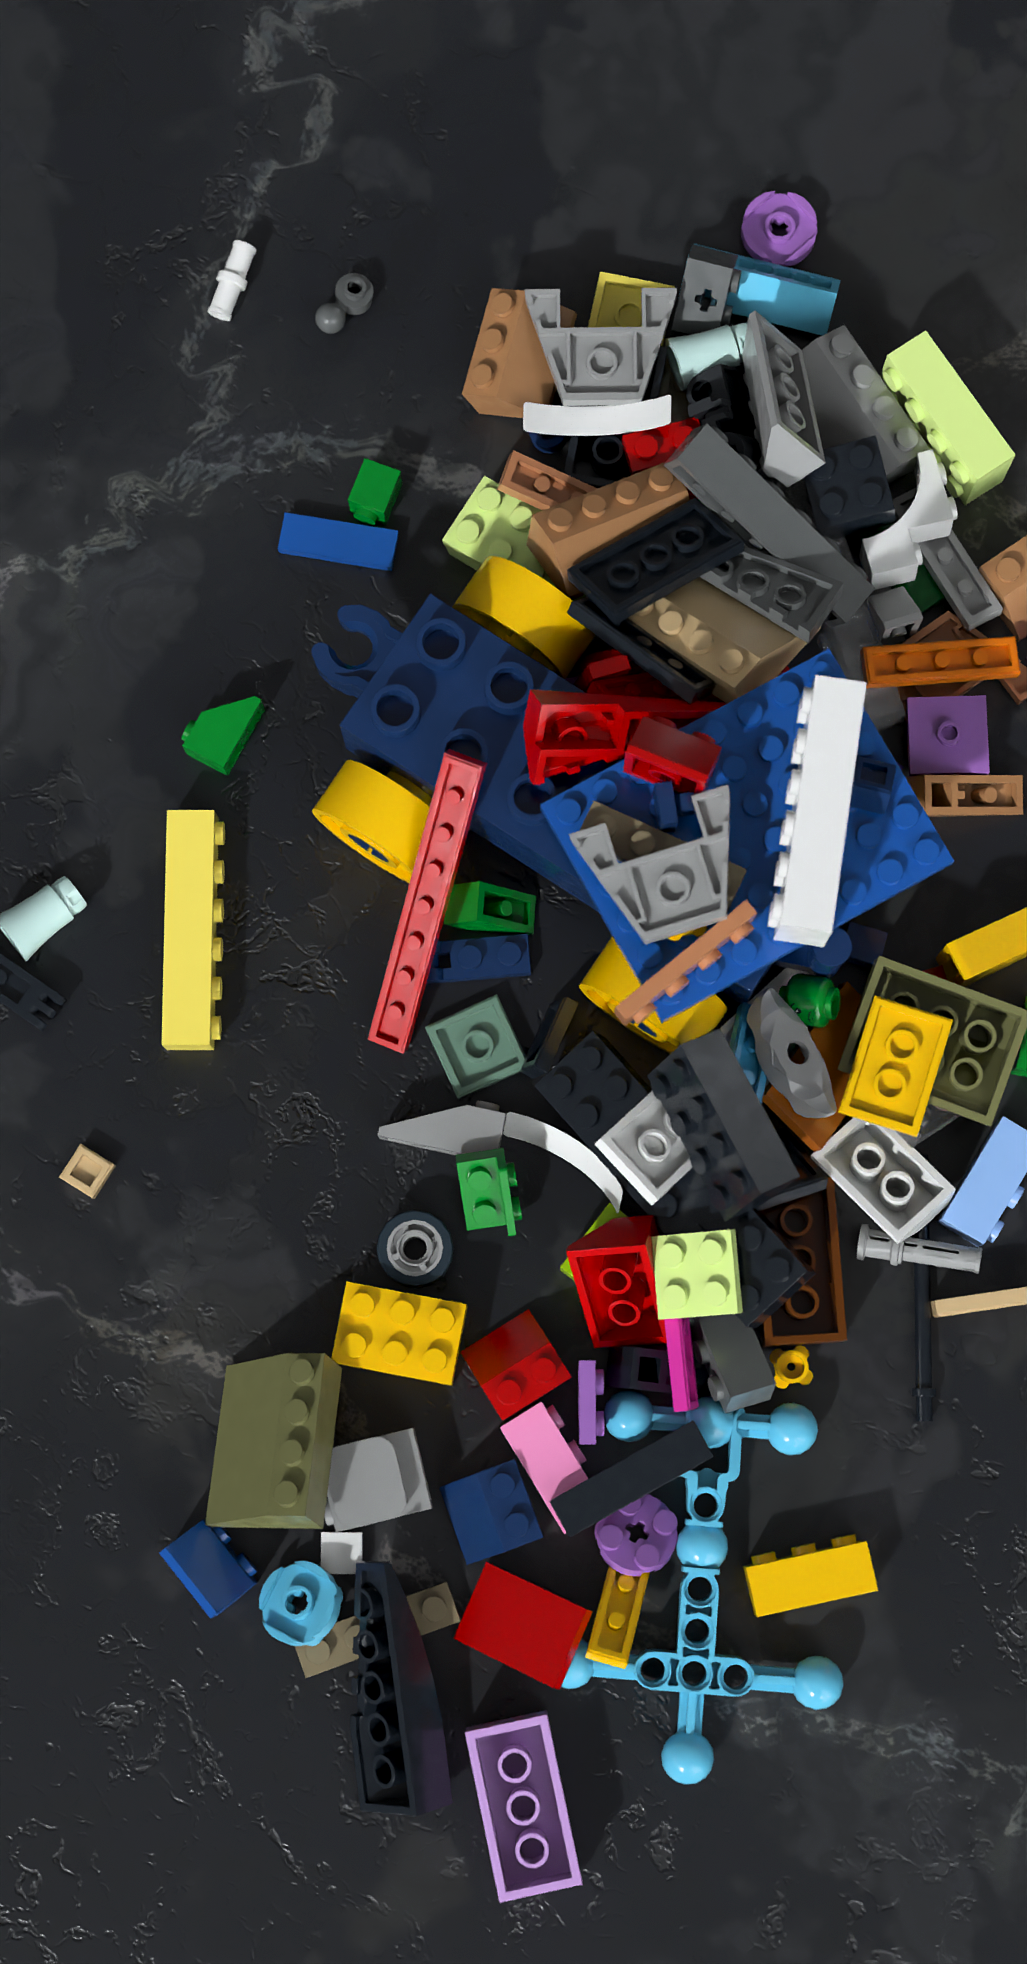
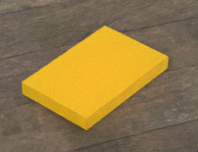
M875 995L838 1113L917 1137L953 1019Z

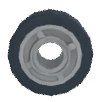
M411 1210L399 1213L386 1223L379 1234L377 1244L379 1263L387 1275L402 1286L420 1288L432 1285L445 1275L452 1264L454 1246L451 1234L444 1223L429 1212ZM415 1238L423 1240L427 1246L425 1255L418 1260L407 1258L404 1252L407 1242Z

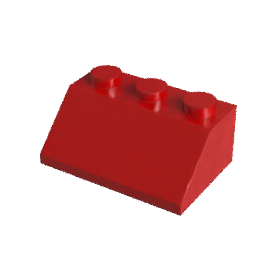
M654 1215L613 1218L567 1246V1257L594 1348L667 1343L665 1320H658L651 1236H659Z

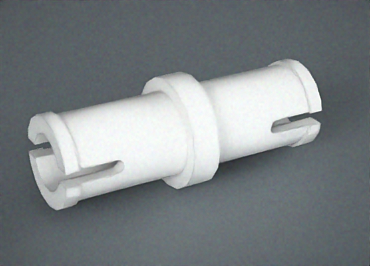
M234 240L225 268L219 271L216 278L219 284L211 306L207 311L213 317L230 321L240 291H244L247 286L245 278L252 258L256 253L254 246L240 240Z

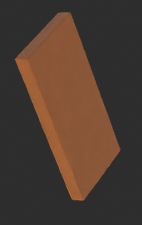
M847 981L839 984L837 987L840 990L841 1002L836 1019L830 1020L822 1028L808 1027L812 1040L819 1050L829 1073L837 1106L836 1113L825 1118H806L794 1112L788 1099L776 1090L770 1082L764 1089L762 1099L813 1152L823 1149L846 1116L838 1113L850 1074L839 1071L837 1068L861 995ZM796 1044L788 1056L795 1064H802L805 1058L798 1044Z

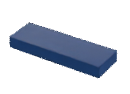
M285 512L278 552L392 571L399 532L398 530Z

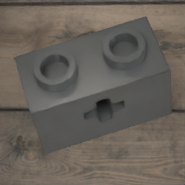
M693 244L687 259L672 330L692 335L724 325L729 326L733 306L726 305L729 292L736 294L742 270L735 269L738 255ZM705 289L712 290V298L705 297Z

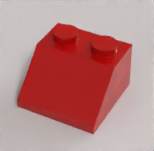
M643 716L627 747L623 772L652 784L672 781L673 792L678 794L694 792V795L705 792L718 762L722 747L715 745L716 741L706 734L692 732V735L677 730L675 723L663 717L654 716L651 720Z
M529 1309L461 1351L462 1356L502 1421L572 1378Z

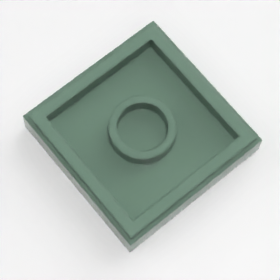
M497 994L425 1027L458 1100L522 1071L521 1067L526 1055Z

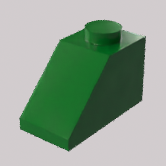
M253 696L201 712L197 721L191 720L183 732L182 741L184 743L182 746L186 754L228 776L265 711L262 700Z
M481 881L455 884L449 899L444 924L476 932L533 935L536 896Z

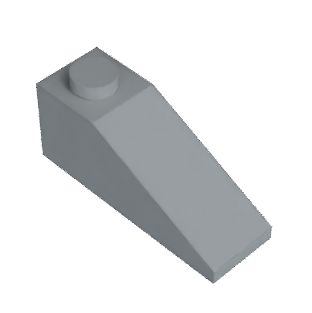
M477 1101L475 1107L464 1105L379 1126L378 1136L380 1139L452 1155L500 1148L506 1113L499 1112L500 1106L497 1104Z

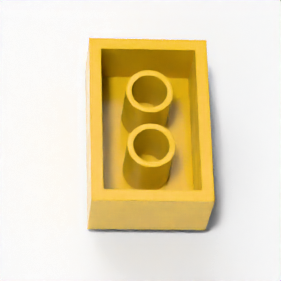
M346 1282L331 1359L339 1365L453 1386L468 1306L458 1302Z

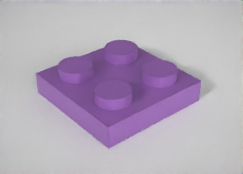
M578 1361V1444H596V1436H604V1411H596V1395L604 1394L603 1369L595 1368V1361Z

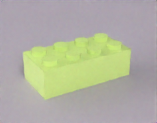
M925 330L889 353L880 377L925 440L930 450L933 449L937 463H943L947 476V485L945 486L949 493L955 498L959 497L964 505H967L1001 483L1009 470L1015 453Z
M484 475L442 539L448 553L476 571L486 557H501L521 565L555 586L526 545L532 515L543 510L497 490L499 484ZM583 595V596H581V597H579V598H576V599H574V600H572V601L581 599V598L586 597V596Z

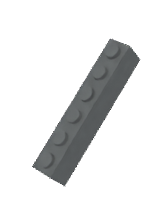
M707 423L693 429L663 464L712 513L742 538L744 544L749 548L843 582L842 596L824 620L830 627L846 624L875 589L867 581L868 576L866 572L858 565L849 563L839 553L840 548L832 539L818 533L811 526L813 523L810 517L803 511L794 509L784 499L785 495L777 485L769 481L766 482L756 472L757 468L753 461L743 454H738L728 444L727 436L720 429L709 426Z

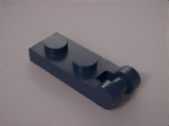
M528 934L438 941L426 984L531 975ZM450 955L451 968H439L438 956Z

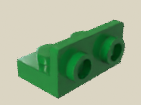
M504 1148L457 1154L456 1164L467 1231L507 1225L508 1236L516 1235L514 1221L522 1220L519 1196L511 1197L509 1187L517 1186L514 1162L506 1163Z

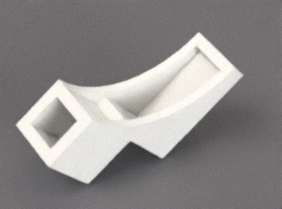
M933 449L917 453L914 468L917 493L907 512L887 530L875 536L862 539L859 557L863 570L868 576L867 581L875 587L874 590L915 581L918 565H922V553L919 542L950 536L953 520H956L958 517L955 500L952 496L947 497L944 485H947L945 467L942 462L937 463Z

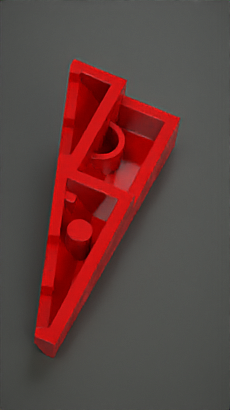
M530 689L523 723L530 781L533 785H540L545 783V778L562 772H566L569 775L580 772V767L600 760L609 763L625 758L627 747L643 716L651 720L654 716L663 717L677 725L676 729L679 730L727 703L696 701L689 704L685 700Z

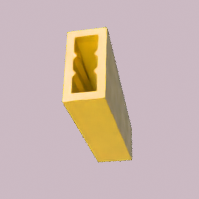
M1027 907L946 944L936 956V960L939 966L943 965L947 981L966 987L1027 957Z

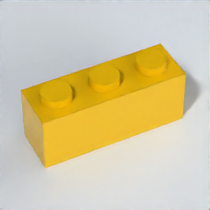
M855 1534L831 1539L832 1547L816 1550L815 1543L792 1547V1555L776 1559L775 1551L751 1556L752 1564L743 1567L754 1615L760 1617L878 1591L867 1541H856Z

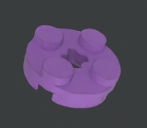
M775 191L763 193L756 197L745 210L740 233L743 245L754 259L786 267L793 266L805 259L813 249L817 235L816 213L809 202L796 193L788 192L787 195L782 193L775 194ZM775 222L776 225L780 226L785 223L788 226L785 232L786 235H773L771 224Z
M647 1494L597 1522L595 1526V1539H597L603 1560L612 1569L628 1576H641L642 1573L661 1569L669 1561L677 1544L678 1522L675 1514L663 1502ZM637 1525L643 1528V1533L647 1535V1539L639 1538L634 1543L629 1540L630 1532L625 1529L629 1526L635 1527Z

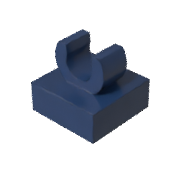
M672 781L655 783L652 794L658 830L665 833L674 832L678 824V817L695 815V808L691 798L694 792L674 795Z

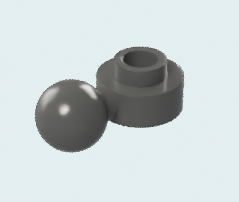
M350 273L341 277L336 284V302L325 303L316 312L315 321L318 328L328 334L337 333L345 324L346 313L359 315L366 312L373 301V286L370 280L358 273ZM355 287L360 289L361 292L353 294L348 289Z

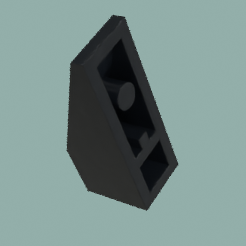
M626 1346L609 1347L605 1386L672 1394L668 1351ZM693 1355L698 1397L711 1396L708 1387V1378L710 1376L705 1364L700 1365L695 1355Z

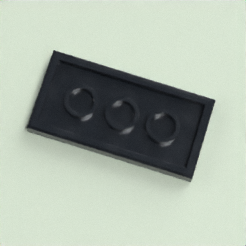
M695 497L568 568V580L616 625L744 552V540Z

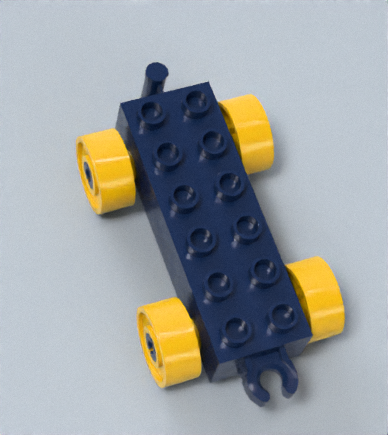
M488 556L452 607L430 594L403 633L392 628L389 621L376 610L363 605H344L340 607L337 613L340 626L345 631L362 633L371 640L372 653L370 658L357 666L347 665L337 657L336 652L329 645L323 642L316 643L312 647V657L319 675L331 687L346 695L358 698L340 724L346 749L387 776L359 762L346 760L313 808L314 816L329 831L359 854L392 875L410 883L443 756L447 750L451 749L487 763L469 829L599 912L541 811L540 804L625 758L609 763L600 760L581 766L578 773L569 775L566 772H562L545 778V783L533 785L529 777L523 731L530 689L585 693L568 682L566 678L596 634L567 614L572 600L548 581L521 565L501 557ZM837 927L832 930L824 947L804 945L725 988L721 992L739 1004L743 1001L748 1003L772 965L831 978L838 972L841 965L848 960L852 951V941L843 929ZM613 936L579 985L581 991L595 1005L622 1025L623 1023L614 1014L615 1007L640 987L638 980ZM714 994L661 1023L654 1011L640 1024L632 1020L625 1027L656 1047L671 1054L681 1044L713 1032L727 1012V1007Z

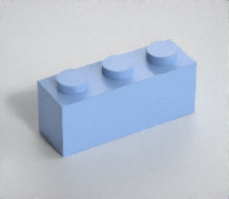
M1004 1116L996 1121L957 1186L949 1204L938 1218L937 1223L977 1247L984 1245L986 1240L991 1243L994 1242L1004 1225V1222L999 1220L1006 1206L1013 1209L1025 1188L1020 1186V1183L1027 1173L1026 1129Z

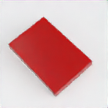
M486 1562L453 1639L552 1688L560 1690L593 1611L494 1564Z

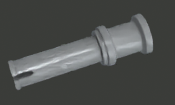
M868 1224L861 1225L857 1248V1260H863L865 1257L889 1260L890 1264L895 1266L902 1264V1261L970 1271L979 1274L982 1247L975 1248L908 1237L897 1244L885 1231L870 1229Z

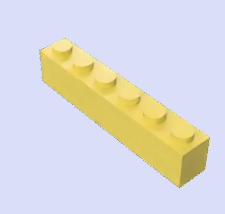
M167 810L162 1046L166 1050H214V1040L221 1039V1016H215V1000L222 999V978L216 977V961H222L223 940L222 938H216L217 922H223L224 903L223 899H217V884H224V861L218 860V845L225 844V823L219 822L215 810Z

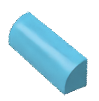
M738 255L735 269L742 270L736 294L729 292L726 304L733 306L732 313L749 317V314L756 310L770 323L822 336L827 334L841 280ZM705 289V297L712 298V290Z

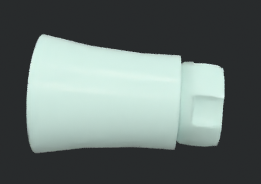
M747 323L730 327L724 325L692 335L666 338L668 360L679 388L682 391L687 389L693 377L718 364L731 367L740 366V363L743 362L742 353Z
M63 876L51 886L47 884L34 895L0 913V929L22 958L27 961L42 944L74 919L72 915L82 911L87 906V903L72 882Z

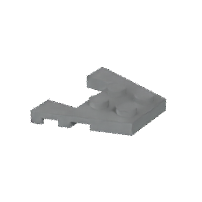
M677 287L642 288L641 327L578 328L560 327V289H525V302L563 406L624 405L643 401L676 301Z
M728 785L691 796L703 838L619 864L606 823L569 834L574 847L645 944L727 919L730 790Z

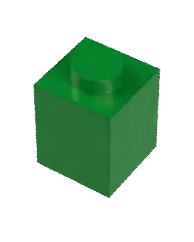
M364 458L348 498L350 512L354 514L353 516L357 520L369 525H375L376 522L384 525L387 524L403 484L401 471Z

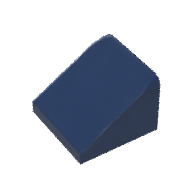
M856 755L849 807L884 814L891 797L897 765Z
M850 921L847 934L852 941V951L846 962L871 969L874 960L878 956L883 955L888 933Z

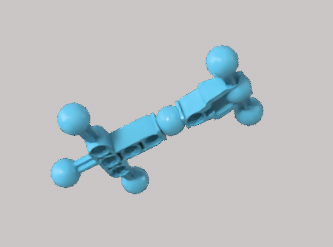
M623 1390L614 1394L608 1400L604 1409V1424L609 1433L616 1439L625 1442L638 1441L647 1436L650 1430L673 1432L694 1420L709 1449L719 1448L729 1441L727 1470L725 1473H716L710 1468H703L701 1471L689 1470L681 1475V1477L685 1478L686 1510L690 1519L684 1520L686 1526L678 1534L676 1544L677 1555L683 1564L681 1565V1571L686 1572V1574L681 1579L679 1589L675 1650L645 1649L638 1655L630 1654L626 1669L585 1658L589 1643L581 1638L561 1687L565 1689L579 1688L586 1684L591 1677L637 1680L639 1684L647 1689L680 1692L677 1733L670 1736L663 1746L661 1754L662 1766L667 1775L675 1782L685 1785L695 1784L706 1778L712 1770L714 1762L713 1748L708 1739L702 1735L704 1694L736 1697L743 1696L750 1690L794 1693L796 1699L801 1704L814 1710L830 1707L836 1703L842 1694L844 1686L843 1675L838 1666L829 1658L812 1656L799 1662L796 1668L752 1665L739 1656L715 1654L719 1587L714 1575H720L719 1567L726 1559L728 1552L727 1537L721 1529L723 1528V1522L718 1521L724 1511L728 1482L736 1480L740 1473L742 1437L769 1439L771 1445L780 1453L798 1455L809 1450L816 1441L818 1433L817 1420L809 1409L797 1403L782 1404L775 1408L770 1415L745 1413L744 1408L724 1413L720 1401H714L712 1396L698 1399L699 1407L697 1409L674 1412V1407L652 1405L649 1398L641 1392ZM702 1493L711 1494L716 1501L715 1511L707 1517L699 1516L694 1510V1501ZM695 1577H704L710 1583V1592L704 1599H693L688 1593V1585ZM693 1619H701L707 1624V1635L701 1641H690L685 1635L686 1625ZM648 1658H657L663 1662V1674L656 1680H648L641 1675V1665ZM691 1661L700 1662L705 1669L704 1677L698 1683L691 1684L682 1678L683 1667ZM737 1664L745 1669L746 1677L741 1685L731 1687L724 1682V1672L729 1666Z

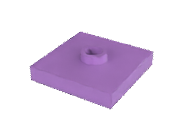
M986 695L907 697L906 723L909 776L988 775L990 773Z

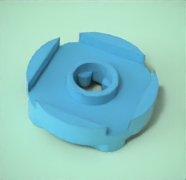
M296 1561V1564H291L286 1568H278L268 1577L260 1593L259 1609L263 1610L265 1629L277 1640L292 1646H315L322 1641L323 1637L335 1625L340 1613L343 1592L336 1584L333 1576L324 1568L312 1562ZM306 1593V1601L308 1602L304 1611L301 1610L299 1614H294L296 1606L292 1604L295 1596L302 1598Z

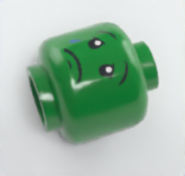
M798 973L790 978L787 986L782 985L779 990L781 998L794 1010L806 1027H825L830 1020H834L838 1016L841 1002L840 990L834 987L832 980L827 976Z

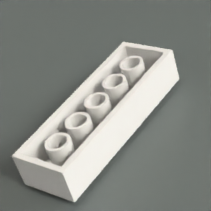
M815 675L812 687H804L797 713V723L804 724V727L798 728L791 756V763L798 764V770L792 769L785 798V804L792 805V811H786L779 845H786L787 847L786 852H781L779 861L777 860L773 883L774 886H780L781 889L780 894H774L768 917V927L775 928L773 940L824 947L832 933L867 682Z

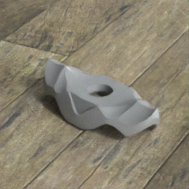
M773 988L765 989L755 998L747 1015V1023L755 1039V1052L763 1072L773 1087L788 1099L796 1114L806 1118H825L833 1115L837 1111L829 1073L807 1027ZM790 1043L798 1044L805 1058L802 1064H795L790 1060L787 1053Z

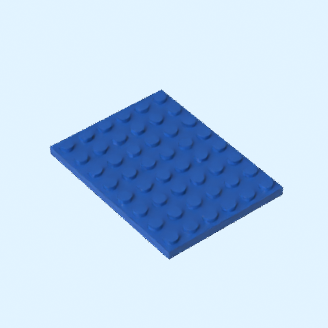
M830 649L823 651L679 729V731L692 735V732L706 734L716 741L715 745L722 747L706 791L728 785L730 790L729 862L747 869L730 909L727 910V915L745 900L751 904L757 914L754 921L751 922L755 929L737 944L729 940L719 949L722 956L704 971L698 966L686 976L690 982L681 991L671 998L665 993L653 1003L657 1007L655 1012L661 1023L806 945L773 940L775 928L768 927V917L774 894H780L781 889L780 886H774L773 883L777 860L779 861L781 852H786L787 847L786 845H779L786 811H792V805L785 804V798L792 769L798 770V764L791 763V756L798 728L804 727V724L797 723L800 698H802L804 687H812L815 675L847 679ZM864 706L857 756L897 765L891 797L884 814L849 807L832 930L952 865L954 862ZM624 759L540 804V809L641 986L701 936L697 937L690 934L682 936L679 941L665 938L645 944L571 842L569 834L580 830L593 801L658 829L652 794L655 784L623 772ZM696 812L695 815L678 817L676 830L674 832H666L685 842L703 838ZM718 922L707 925L705 933L708 930H710L713 926H715Z

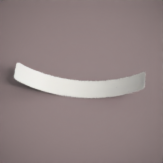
M666 395L631 404L608 406H556L525 402L523 408V429L533 433L566 436L614 435L654 429L670 424L672 396Z
M513 1112L506 1114L503 1132L505 1136L537 1145L573 1164L602 1189L613 1204L616 1212L619 1213L623 1194L622 1187L615 1175H612L589 1148L570 1135L542 1121Z

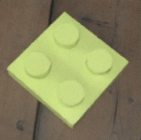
M735 1229L651 1236L658 1320L743 1313Z

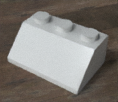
M852 1118L834 1134L822 1150L816 1151L811 1155L812 1160L897 1244L927 1225L949 1204L956 1190L897 1131L856 1118Z

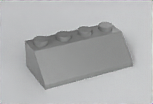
M755 310L749 314L742 353L745 369L743 379L749 389L750 401L748 405L754 415L756 426L754 435L760 446L761 458L759 462L761 468L768 477H775L788 488L826 462L802 350Z
M843 325L813 340L803 348L802 353L822 448L826 449L876 435L888 484L914 471L917 453L930 450V448L846 326Z

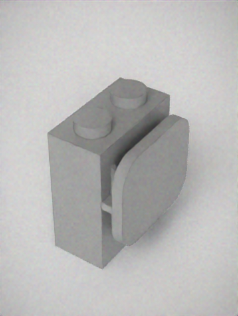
M415 1428L333 1448L327 1493L328 1500L326 1501L325 1510L327 1526L334 1524L335 1531L340 1532L433 1508Z

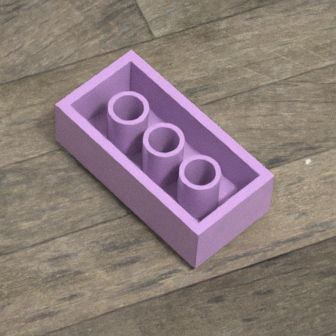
M547 1710L466 1727L465 1736L499 1902L582 1885V1877Z

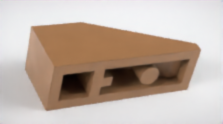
M918 775L905 777L928 817L1023 815V775Z

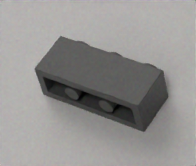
M735 1314L690 1317L691 1333L695 1340L693 1342V1350L696 1360L700 1365L705 1364L710 1376L708 1378L710 1394L714 1401H720L724 1413L770 1400L776 1386V1381L754 1329L746 1327Z

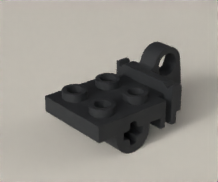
M718 364L693 377L686 391L687 400L690 403L687 407L689 417L694 416L696 419H701L702 425L707 423L709 426L720 429L727 436L728 444L738 454H743L753 461L757 468L756 472L764 480L770 478L765 474L759 462L761 452L753 431L756 429L754 415L747 405L740 370ZM709 382L712 388L711 396L700 400V388L703 384Z

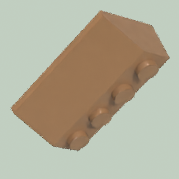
M664 463L532 515L526 545L557 589L571 600L579 598L584 594L568 580V568L690 501L686 487L663 465Z

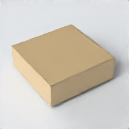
M80 1144L59 1178L95 1199L116 1165Z

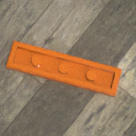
M1015 636L868 646L860 650L864 682H867L866 689L1017 678L1021 674Z

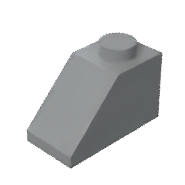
M889 586L873 590L862 606V612L874 646L903 643L916 634L923 620L920 609L903 586L895 589Z

